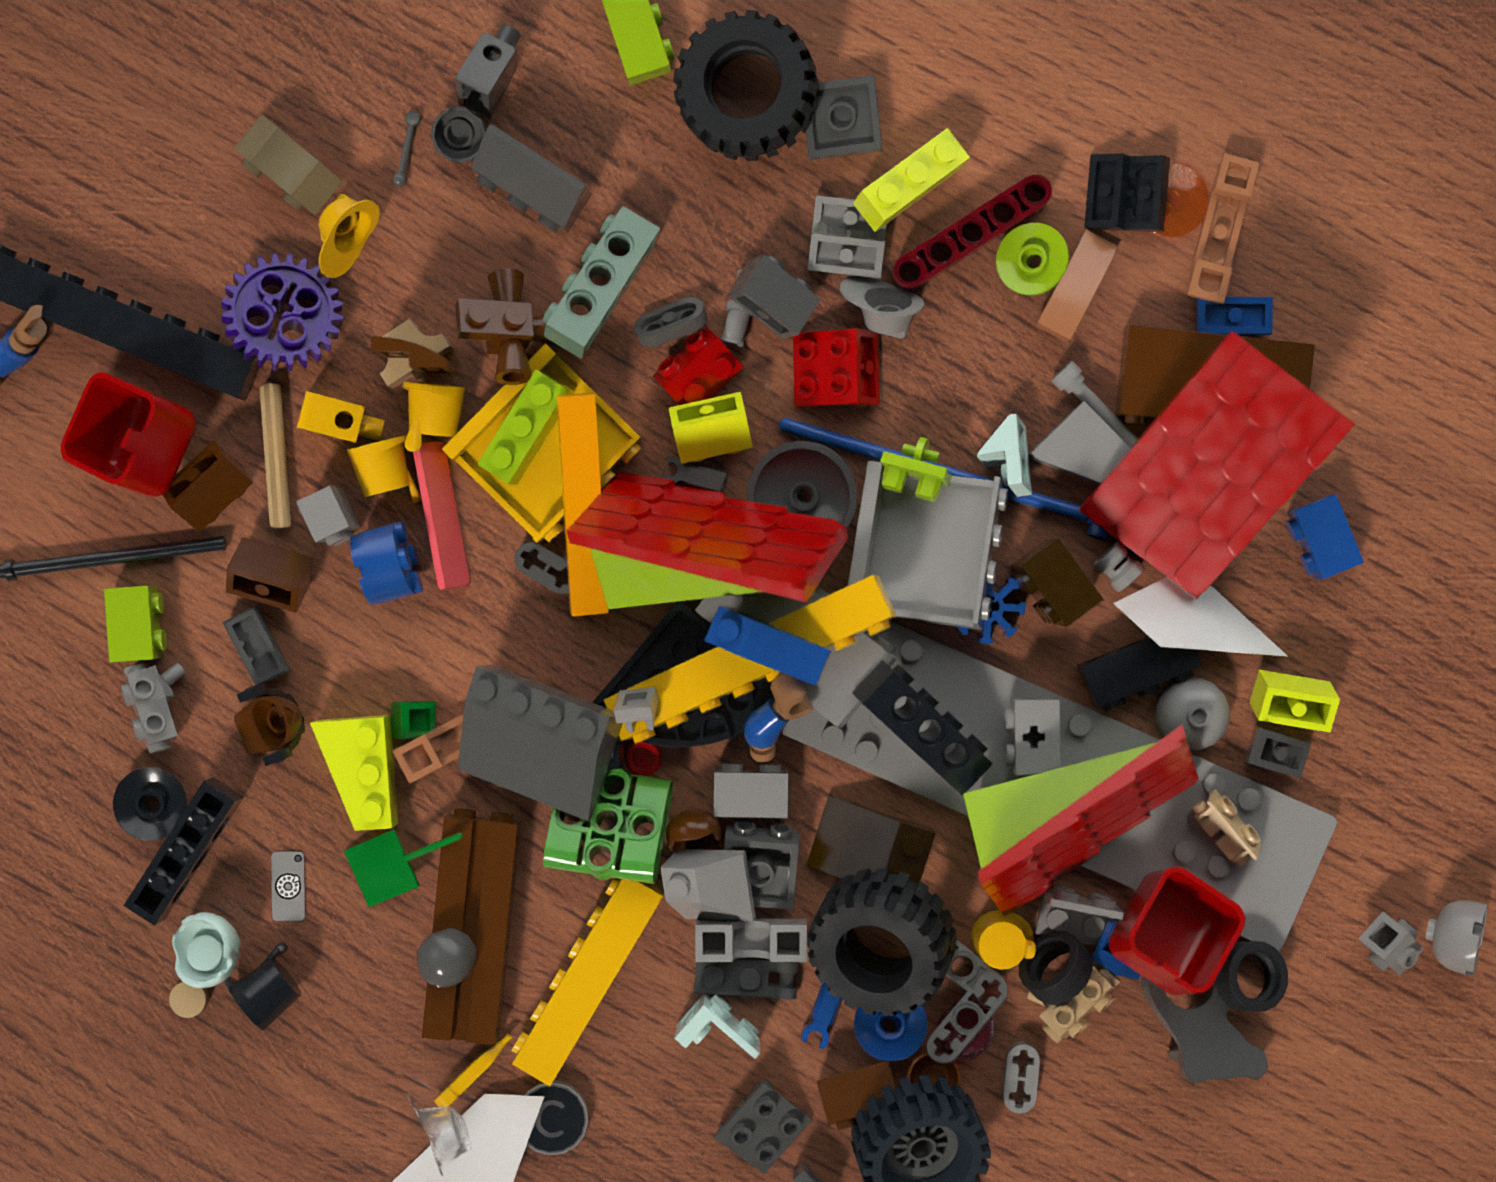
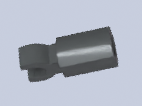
M667 456L666 461L676 464L678 472L673 477L662 475L661 478L674 480L675 484L685 482L686 487L717 491L724 494L728 473L694 463L688 467L685 463L681 464L680 458Z

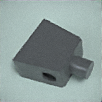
M502 24L495 37L488 33H483L455 77L458 103L489 119L492 118L518 66L517 49L515 46L521 34L516 29Z

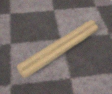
M266 383L260 385L269 522L271 528H287L291 525L281 386L277 383Z

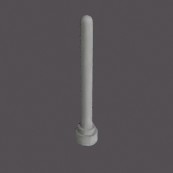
M1073 360L1068 362L1051 379V382L1060 391L1065 390L1068 394L1073 392L1081 402L1085 401L1131 448L1138 438L1083 382L1085 378L1080 374L1082 370Z

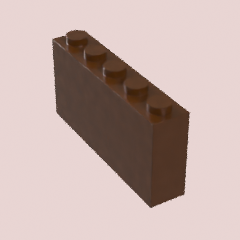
M1129 325L1124 328L1115 415L1125 417L1124 423L1132 425H1146L1147 419L1155 420L1226 335ZM1241 337L1310 390L1315 344Z

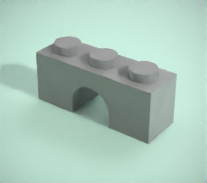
M696 919L695 962H733L737 958L749 957L769 959L770 962H807V920L755 919L754 921Z

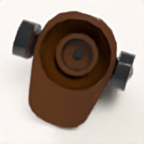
M265 684L251 686L238 693L237 697L240 703L253 700L234 716L235 724L240 732L246 751L248 753L274 751L262 758L265 766L281 763L286 758L293 756L292 750L298 745L302 733L305 732V724L298 708L299 705L290 693L285 694L277 689L266 688Z

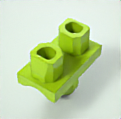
M920 437L916 446L904 443L902 454L912 456L913 459L883 451L880 460L884 467L882 486L885 489L903 493L907 476L919 479L915 492L916 497L931 502H936L943 485L949 487L952 475L948 474V468L925 462L927 460L938 463L940 458V452L929 450L930 440L925 437Z

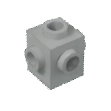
M1382 912L1358 938L1371 951L1367 958L1383 972L1389 967L1399 976L1406 969H1410L1419 959V954L1424 950L1415 939L1419 933L1402 918L1397 923L1385 912Z

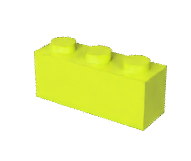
M947 128L863 189L853 204L873 231L876 232L958 172L970 156Z

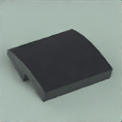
M1091 154L1084 228L1112 231L1164 232L1170 158L1165 155Z

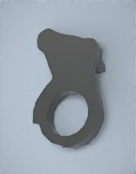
M1142 976L1141 986L1145 998L1177 1043V1046L1167 1051L1171 1060L1179 1061V1072L1187 1081L1199 1083L1206 1080L1234 1077L1258 1079L1265 1074L1268 1069V1062L1264 1051L1248 1043L1241 1033L1227 1020L1226 1014L1229 1006L1219 996L1215 983L1205 991L1203 998L1196 1005L1183 1009L1173 1004L1166 996L1164 990Z

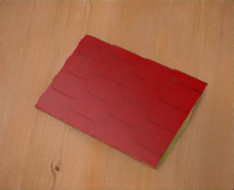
M1230 331L1080 506L1078 511L1198 599L1230 562L1242 552L1275 512L1287 502L1314 469L1316 470L1355 423L1236 333Z
M619 472L614 477V480L612 479L601 494L587 507L588 509H585L566 531L570 544L590 548L608 609L757 592H767L807 602L849 538L846 526L840 525L834 519L790 513L787 507L726 498L721 492L675 485L674 480L626 472Z
M1180 725L1156 743L963 794L981 870L978 871L980 884L1004 916L1053 888V881L1095 857L1103 845L1151 817L1150 811L1189 789L1198 781L1196 766L1183 725Z

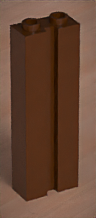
M456 808L454 809V814H447L444 817L442 839L458 832L463 834V838L442 847L440 850L432 934L448 928H454L467 934L476 946L477 963L470 976L457 985L437 987L427 982L422 1038L447 1041L452 1039L466 1040L467 1043L496 1045L499 1040L521 821L512 820L513 814L491 812L490 818L477 817L476 810Z

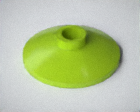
M1026 223L1014 228L1003 238L996 254V268L1002 282L1012 291L1027 296L1040 295L1053 289L1059 283L1069 265V249L1066 241L1056 229L1043 223ZM1040 257L1041 264L1037 268H1030L1029 263L1031 259Z

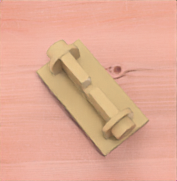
M1214 788L1211 791L1207 804L1204 800H1201L1192 808L1195 812L1194 818L1210 837L1220 830L1225 833L1215 843L1231 863L1236 862L1239 866H1242L1251 857L1254 860L1258 858L1262 846L1260 836L1250 824L1245 825L1237 816V809L1227 796H1221Z

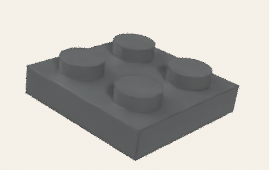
M874 75L820 82V92L816 94L818 102L816 113L810 115L808 119L810 126L806 130L809 160L883 151Z

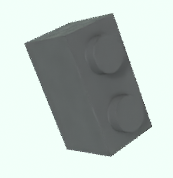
M765 254L750 259L727 294L728 297L782 339L799 335L820 301V298L811 292L812 288L807 282L792 277L784 270V265L778 259Z

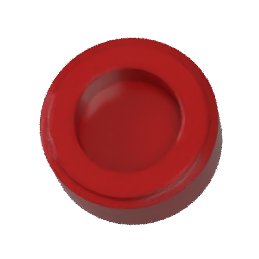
M634 742L626 752V765L635 775L650 776L661 766V749L658 745L644 742L635 744Z

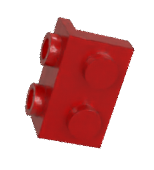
M705 327L701 331H697L689 336L685 346L674 356L663 360L658 367V371L654 373L653 378L678 405L711 398L744 366L711 330Z

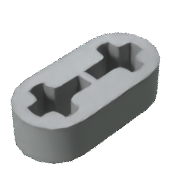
M1017 1041L1011 1044L1006 1051L1002 1098L1007 1108L1018 1114L1030 1111L1037 1099L1040 1058L1035 1047L1025 1041ZM1021 1050H1026L1028 1057L1032 1058L1031 1062H1025L1024 1074L1019 1073L1017 1061L1012 1060L1013 1056L1020 1055ZM1018 1081H1023V1090L1026 1094H1029L1028 1098H1022L1021 1104H1015L1014 1098L1009 1096L1010 1093L1017 1091Z

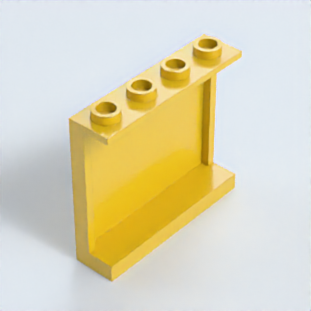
M545 343L528 361L532 375L537 369L574 391V394H595L602 490L615 477L616 474L612 471L621 460L626 464L629 463L642 448L638 443L642 438ZM528 382L519 385H504L442 450L487 491L533 537L536 543H541L544 539L550 543L564 529V526L561 524V521L564 519L558 420L517 485L507 484L477 465Z

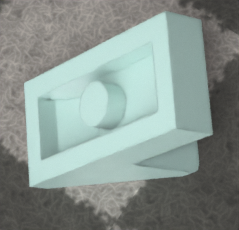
M1010 414L980 449L977 457L985 467L1001 465L1003 483L1005 486H1009L1017 497L1032 495L1026 426L1017 414Z

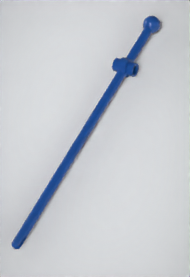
M783 418L779 422V428L783 432L879 461L883 451L913 459L912 456L902 454L900 451L793 419ZM925 461L926 463L948 468V474L952 476L994 481L993 479L940 463ZM1003 483V488L1008 489L1009 500L1086 522L1089 525L1087 532L1089 537L1108 541L1110 534L1078 511L1080 505L1033 491L1032 495L1017 497L1011 488Z

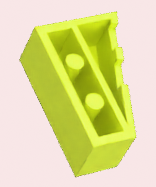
M391 715L324 719L310 722L354 830L390 829L399 824L394 755L392 752Z

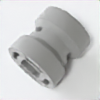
M1120 541L1111 546L1092 565L1100 574H1106L1110 578V585L1117 592L1126 588L1145 569L1138 560L1130 558L1127 554V548Z

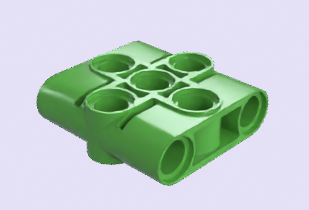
M623 769L607 770L591 821L580 818L576 824L567 825L564 823V819L569 813L553 807L544 850V867L591 874L600 880L618 878L655 884L671 806L673 780L628 774ZM621 782L625 784L624 789L619 794L611 795L607 793V789L612 783ZM614 817L618 819L617 825L613 829H600V824L605 818ZM649 822L654 825V829L650 834L646 836L636 834V829L640 824ZM601 852L611 854V858L606 865H593L594 857Z

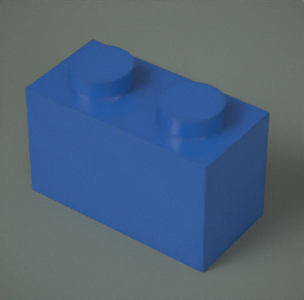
M1336 494L1324 496L1287 511L1290 520L1286 521V525L1294 541L1299 540L1304 552V554L1300 555V559L1308 575L1313 574L1314 579L1323 580L1364 563Z

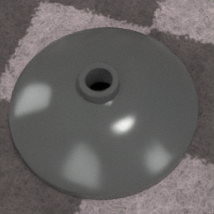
M795 441L772 449L757 463L748 482L747 501L787 507L790 513L834 519L840 525L846 526L847 530L856 512L858 493L851 469L835 451L819 443ZM803 488L809 489L812 493V498L809 502H804L800 498V491Z

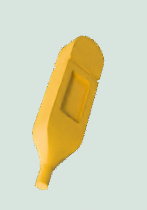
M507 1034L496 1045L485 1049L435 1098L434 1102L442 1111L453 1103L494 1062L504 1046L512 1039L510 1034Z

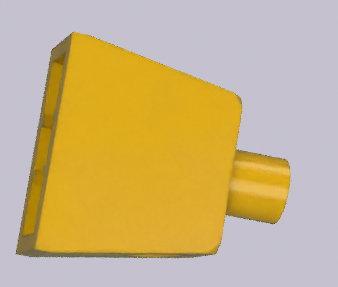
M306 391L297 428L356 443L358 436L380 441L385 420L364 415V406ZM340 413L352 416L353 423L350 428L336 425V417Z

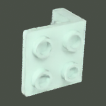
M703 994L676 1025L674 1039L685 1049L692 1041L698 1044L711 1029L709 1024L712 1021L754 1059L761 1053L760 1039L757 1036L760 1033L758 1029L745 1018L741 1021L737 1020L729 1012L732 1007L717 994L713 997L709 994Z

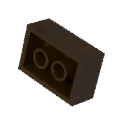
M1059 538L1044 540L1010 565L1015 571L1011 578L1019 584V589L1022 593L1032 594L1037 601L1032 606L1045 623L1068 627L1104 600Z

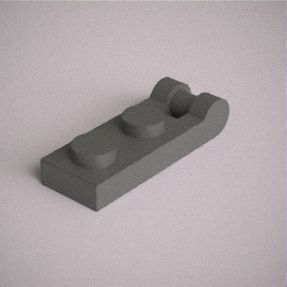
M754 957L737 958L733 962H696L694 993L773 997L787 1000L796 999L797 987L794 986V974L798 973L799 962H770L769 959ZM769 972L780 973L779 984H768Z

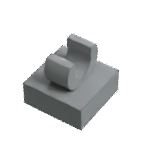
M656 687L619 691L614 707L616 723H625L629 733L634 732L636 721H645L648 731L653 730L656 720L655 712L659 701Z

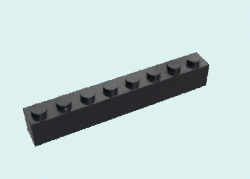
M0 245L1 302L26 312L34 305L43 306L41 318L235 398L247 400L260 367H258L257 358L252 356L247 360L244 359L245 346L235 350L233 344L232 347H228L218 343L221 335L200 327L196 334L184 329L187 321L167 313L163 320L150 315L152 307L133 299L129 306L116 301L118 293L99 285L95 292L82 287L84 279L65 271L61 278L49 273L50 265L31 257L27 264L15 259L16 251Z

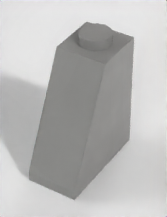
M1083 401L1028 456L1033 461L1099 485L1130 447Z

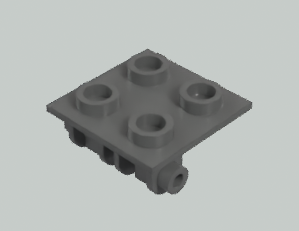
M766 1078L761 1083L759 1081L755 1083V1088L747 1095L748 1098L740 1100L742 1104L740 1107L734 1106V1113L732 1112L724 1122L718 1124L720 1129L714 1135L715 1139L764 1174L813 1120L774 1090L775 1086Z

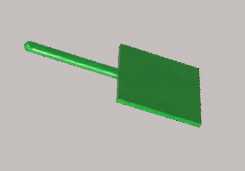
M394 829L344 850V853L368 907H372L420 887L409 861L461 840L463 834L458 832L406 854Z

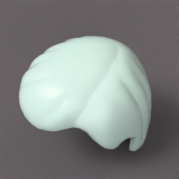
M200 912L187 916L181 921L182 925L172 937V945L176 954L175 971L180 980L190 987L209 988L216 986L226 980L236 967L237 959L240 957V938L237 935L236 929L219 915Z

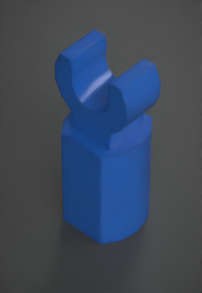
M825 982L821 985L810 1014L813 1020L807 1023L801 1032L803 1042L807 1041L808 1035L812 1031L820 1032L822 1038L819 1048L824 1049L829 1042L828 1025L834 1024L843 1001L840 996L835 998L827 991L828 985Z

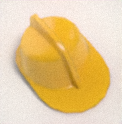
M340 194L335 201L323 210L318 222L321 240L323 241L319 254V268L321 273L327 278H337L343 275L357 260L379 220V206L374 201L362 200L357 202L345 194Z

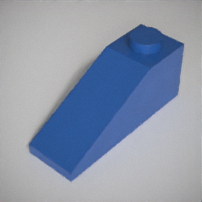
M719 605L705 638L706 642L815 686L819 682L831 650L730 606Z

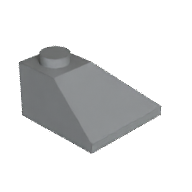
M677 849L660 868L666 902L685 919L755 920V909L745 851Z

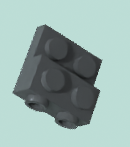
M739 820L734 823V826L726 825L724 850H741L746 852L754 907L794 909L800 831H794L788 824L775 823L771 825L770 829L756 828L755 823L751 821Z

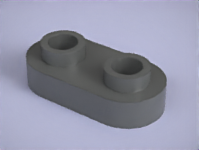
M695 297L683 298L639 317L634 324V331L641 345L659 347L684 335L697 332L706 323L708 316L700 299Z

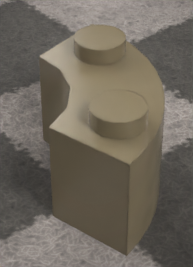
M262 114L234 147L237 152L245 157L241 164L257 178L264 173L286 191L281 198L298 212L304 206L312 214L316 215L343 182Z

